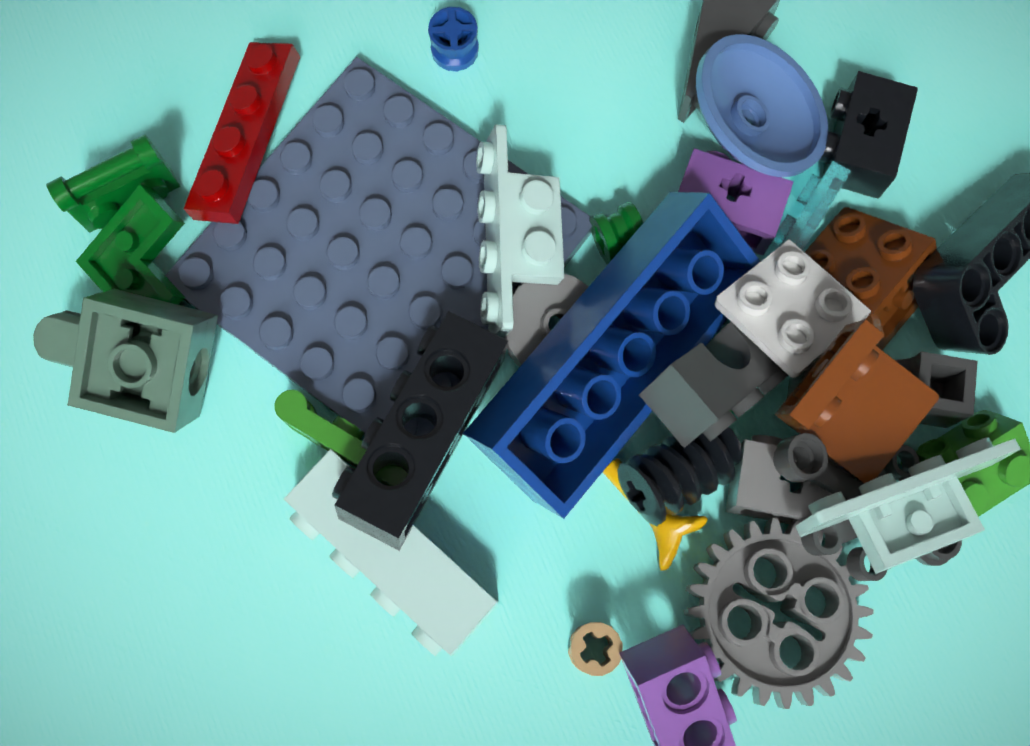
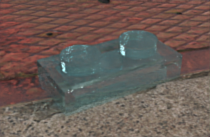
M832 161L822 178L812 173L796 201L804 205L797 219L787 214L772 242L780 247L790 239L801 250H804L851 171Z

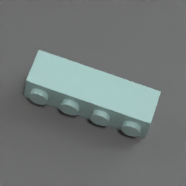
M330 449L284 497L283 500L295 510L289 517V520L312 541L321 534L335 547L329 555L330 559L351 578H354L359 572L368 578L376 586L369 595L391 616L395 617L402 610L417 624L411 635L436 657L443 649L450 656L454 655L494 610L498 602L414 525L400 551L339 520L334 506L337 499L332 497V493L342 472L349 465Z

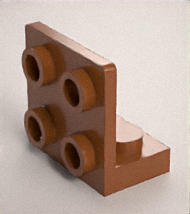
M844 207L808 247L805 253L871 310L866 320L885 334L876 345L883 351L919 307L913 292V279L918 267L937 249L936 240L933 237L855 209Z
M866 319L844 326L774 414L797 433H809L818 437L825 445L828 457L862 484L877 478L939 400L938 393L876 346L885 334Z

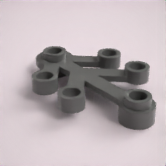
M802 433L784 438L778 444L774 452L773 463L777 472L791 482L810 480L832 494L842 492L846 501L862 495L859 487L863 484L828 463L826 447L815 435ZM902 445L877 478L892 473L895 480L899 481L911 477L908 469L920 463L915 450L910 446ZM793 452L795 453L798 460L797 466L794 462ZM897 456L901 459L902 469L897 464ZM848 519L822 529L825 535L824 546L819 542V531L801 537V542L808 553L814 556L837 553L843 543L858 537ZM962 540L915 559L926 566L943 565L959 553ZM863 547L853 548L847 556L846 564L848 572L855 580L879 581L886 575L887 570L875 574L871 564L868 572L864 565V559L867 555Z

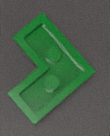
M140 184L75 262L102 292L118 289L179 305L185 296L155 265L153 260L185 222L153 188Z

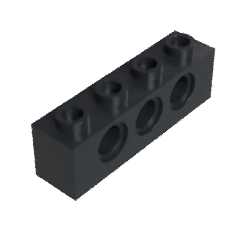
M450 311L446 314L439 328L431 325L427 329L417 350V354L422 356L412 373L404 370L392 389L390 400L395 403L385 420L376 417L368 428L361 445L362 448L366 449V452L356 469L347 466L334 487L332 497L337 499L334 506L339 520L400 551L462 439V433L468 428L505 359L508 340ZM450 372L456 375L460 382L453 387H441L432 378L438 373ZM421 417L429 420L435 428L426 435L417 436L409 433L404 426L409 420ZM387 465L400 466L408 474L403 482L394 486L380 483L375 476L381 468Z

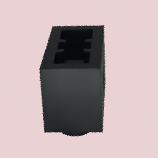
M858 71L848 89L839 88L829 116L830 118L837 119L834 132L828 131L826 149L818 160L825 163L820 182L879 199L897 176L918 87Z

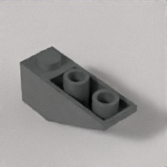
M703 0L696 22L678 120L684 123L696 109L701 112L696 91V73L699 62L706 51L718 40L735 34H746L767 40L779 22V18L774 14L780 0Z

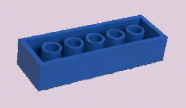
M670 192L462 433L533 502L565 519L652 412L639 394L677 359L701 342L704 346L709 343L728 319L714 305L717 296L761 262L712 195L700 192Z

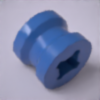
M447 7L436 12L429 21L428 26L433 60L439 67L447 71L458 72L469 68L476 61L479 52L478 26L474 16L461 7Z

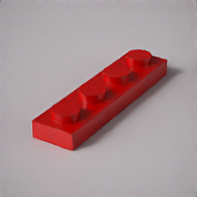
M249 42L183 208L193 220L239 224L300 60V55L293 44Z

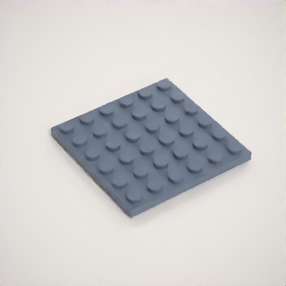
M356 57L259 167L239 224L211 222L165 276L185 296L184 300L197 310L218 315L217 325L336 415L354 424L366 434L376 417L385 420L395 403L390 400L392 389L404 370L412 373L422 357L417 354L419 344L431 325L439 328L446 314L450 311L488 330V325L482 324L480 316L482 295L484 292H487V273H481L479 268L480 246L482 241L486 240L485 223H480L478 220V200L481 191L484 190V174H478L476 168L477 150L481 141ZM508 160V172L528 174ZM560 196L565 268L591 235L592 225L589 221L591 216ZM512 282V290L521 283ZM441 372L432 378L441 387H453L460 382V379L450 372ZM421 417L409 420L404 426L409 433L417 436L426 435L435 428L429 420Z

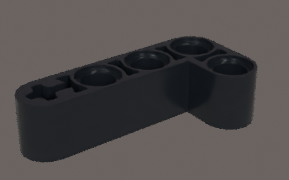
M1020 173L1010 177L916 270L913 279L914 296L931 338L939 349L993 355L1001 351L1008 337L1009 323L998 291L1030 259V173Z

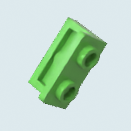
M989 410L975 412L973 416L961 421V424L937 439L923 443L916 451L920 462L941 455L947 464L959 459L956 454L957 450L978 440L989 437L993 446L1014 438L1016 439L1021 448L1019 451L994 465L958 478L978 517L1030 484V442L1023 422Z

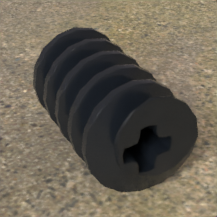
M730 427L725 429L711 442L702 433L685 448L672 434L664 439L661 444H654L646 449L644 454L634 455L627 460L626 464L620 463L618 480L631 505L648 523L658 526L665 522L667 514L674 516L683 511L684 504L693 505L700 501L701 494L709 495L717 490L718 484L726 485L733 481L735 477L734 465L740 463L742 458L741 443Z

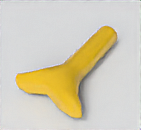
M616 458L602 473L628 500L618 480V468L622 462L619 458ZM667 514L665 522L658 526L650 524L659 550L660 571L667 570L671 566L677 554L682 536L700 530L708 521L706 516H673Z

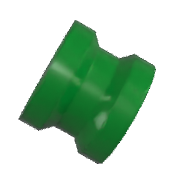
M631 202L618 206L616 213L611 215L599 213L590 217L589 221L592 225L591 232L594 242L607 265L643 224L637 208Z

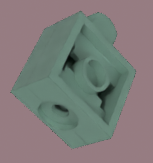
M112 289L83 297L81 314L65 310L43 317L36 325L33 341L37 354L41 358L73 368L67 406L176 433L200 417L218 315Z

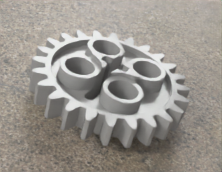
M778 518L766 521L764 534H762L755 521L744 524V540L733 529L724 533L723 537L728 550L717 544L709 545L706 551L714 564L710 565L702 562L695 564L693 569L704 579L703 584L688 585L685 589L692 596L699 598V606L690 607L683 611L684 615L699 619L700 627L689 633L694 640L705 639V642L708 643L719 663L721 676L714 678V681L721 682L732 675L734 680L731 694L742 697L752 686L753 703L756 705L765 706L770 699L772 691L777 707L782 709H790L793 692L801 705H814L813 687L823 696L833 697L836 694L830 677L833 676L838 680L851 682L853 676L844 663L846 660L864 662L866 659L863 653L854 646L855 640L872 639L873 634L867 629L858 626L859 618L874 614L872 608L857 605L856 597L868 591V585H851L849 580L851 575L848 572L847 564L840 566L836 561L841 554L843 546H841L837 553L832 555L814 556L808 553L803 547L801 537L795 527L800 521L790 523L784 534L782 533ZM821 530L818 533L820 544H822L823 531ZM759 557L767 559L775 569V582L770 588L762 586L754 576L753 568ZM735 583L741 585L748 593L764 603L782 601L780 611L783 614L820 630L822 639L820 641L816 640L810 633L793 622L773 623L775 613L771 609L737 595L733 591V585ZM811 586L820 590L825 598L826 605L819 617L809 612L805 603L806 592ZM736 606L744 609L751 619L750 632L742 639L735 637L728 627L727 619L729 613ZM788 636L793 637L801 648L800 661L791 669L783 663L779 652L782 641Z

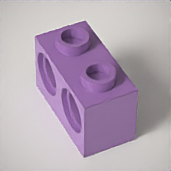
M682 624L619 653L654 746H736L729 725L736 723L737 718L723 689L716 688L714 678L721 676V670L707 642L697 644Z

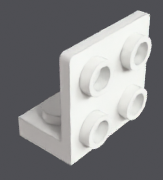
M790 239L720 293L714 303L715 307L792 378L798 377L819 359L845 325L864 320L871 312L867 306Z

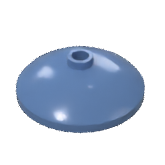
M735 34L718 40L702 56L696 73V91L699 107L707 127L723 149L750 169L774 177L799 175L818 162L826 149L828 137L827 114L814 83L790 55L762 38L746 34Z

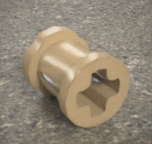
M590 622L578 627L571 634L568 655L572 664L579 671L591 676H604L612 672L621 661L619 653L623 651V643L619 634L611 626L602 622ZM587 633L594 639L602 637L607 639L609 645L602 650L606 660L601 664L595 659L584 661L580 655L586 648L583 637Z

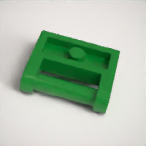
M146 134L130 141L133 147L67 180L60 176L46 183L48 192L61 211H67L91 233L97 229H103L140 184L153 188L162 199H165L169 192L181 187L172 169Z

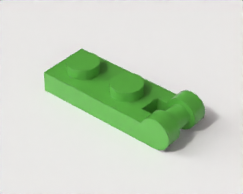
M286 390L276 398L274 403L276 415L294 432L327 451L331 449L343 461L355 468L358 466L366 452V449L361 447V438L365 433L360 428L339 416L335 418L333 423L317 415L315 407L297 390ZM387 465L377 472L375 478L384 485L394 486L403 482L408 474L400 466Z

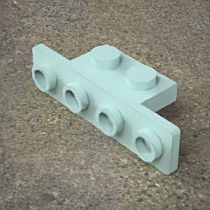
M495 124L486 142L481 141L479 143L476 156L478 174H484V190L481 191L478 200V220L480 223H485L486 240L482 241L479 252L480 272L487 273V292H484L482 295L480 316L482 324L488 325V331L504 338L513 329L514 324L512 282L558 285L564 279L560 177L508 172L506 125Z
M989 437L978 440L957 450L956 454L959 459L946 464L942 456L938 455L910 467L908 472L911 477L896 482L892 473L875 478L859 487L862 495L846 501L842 492H837L821 498L808 505L812 515L795 527L799 536L803 537L849 519L875 574L985 531L958 478L994 465L1021 448L1015 438L993 446Z

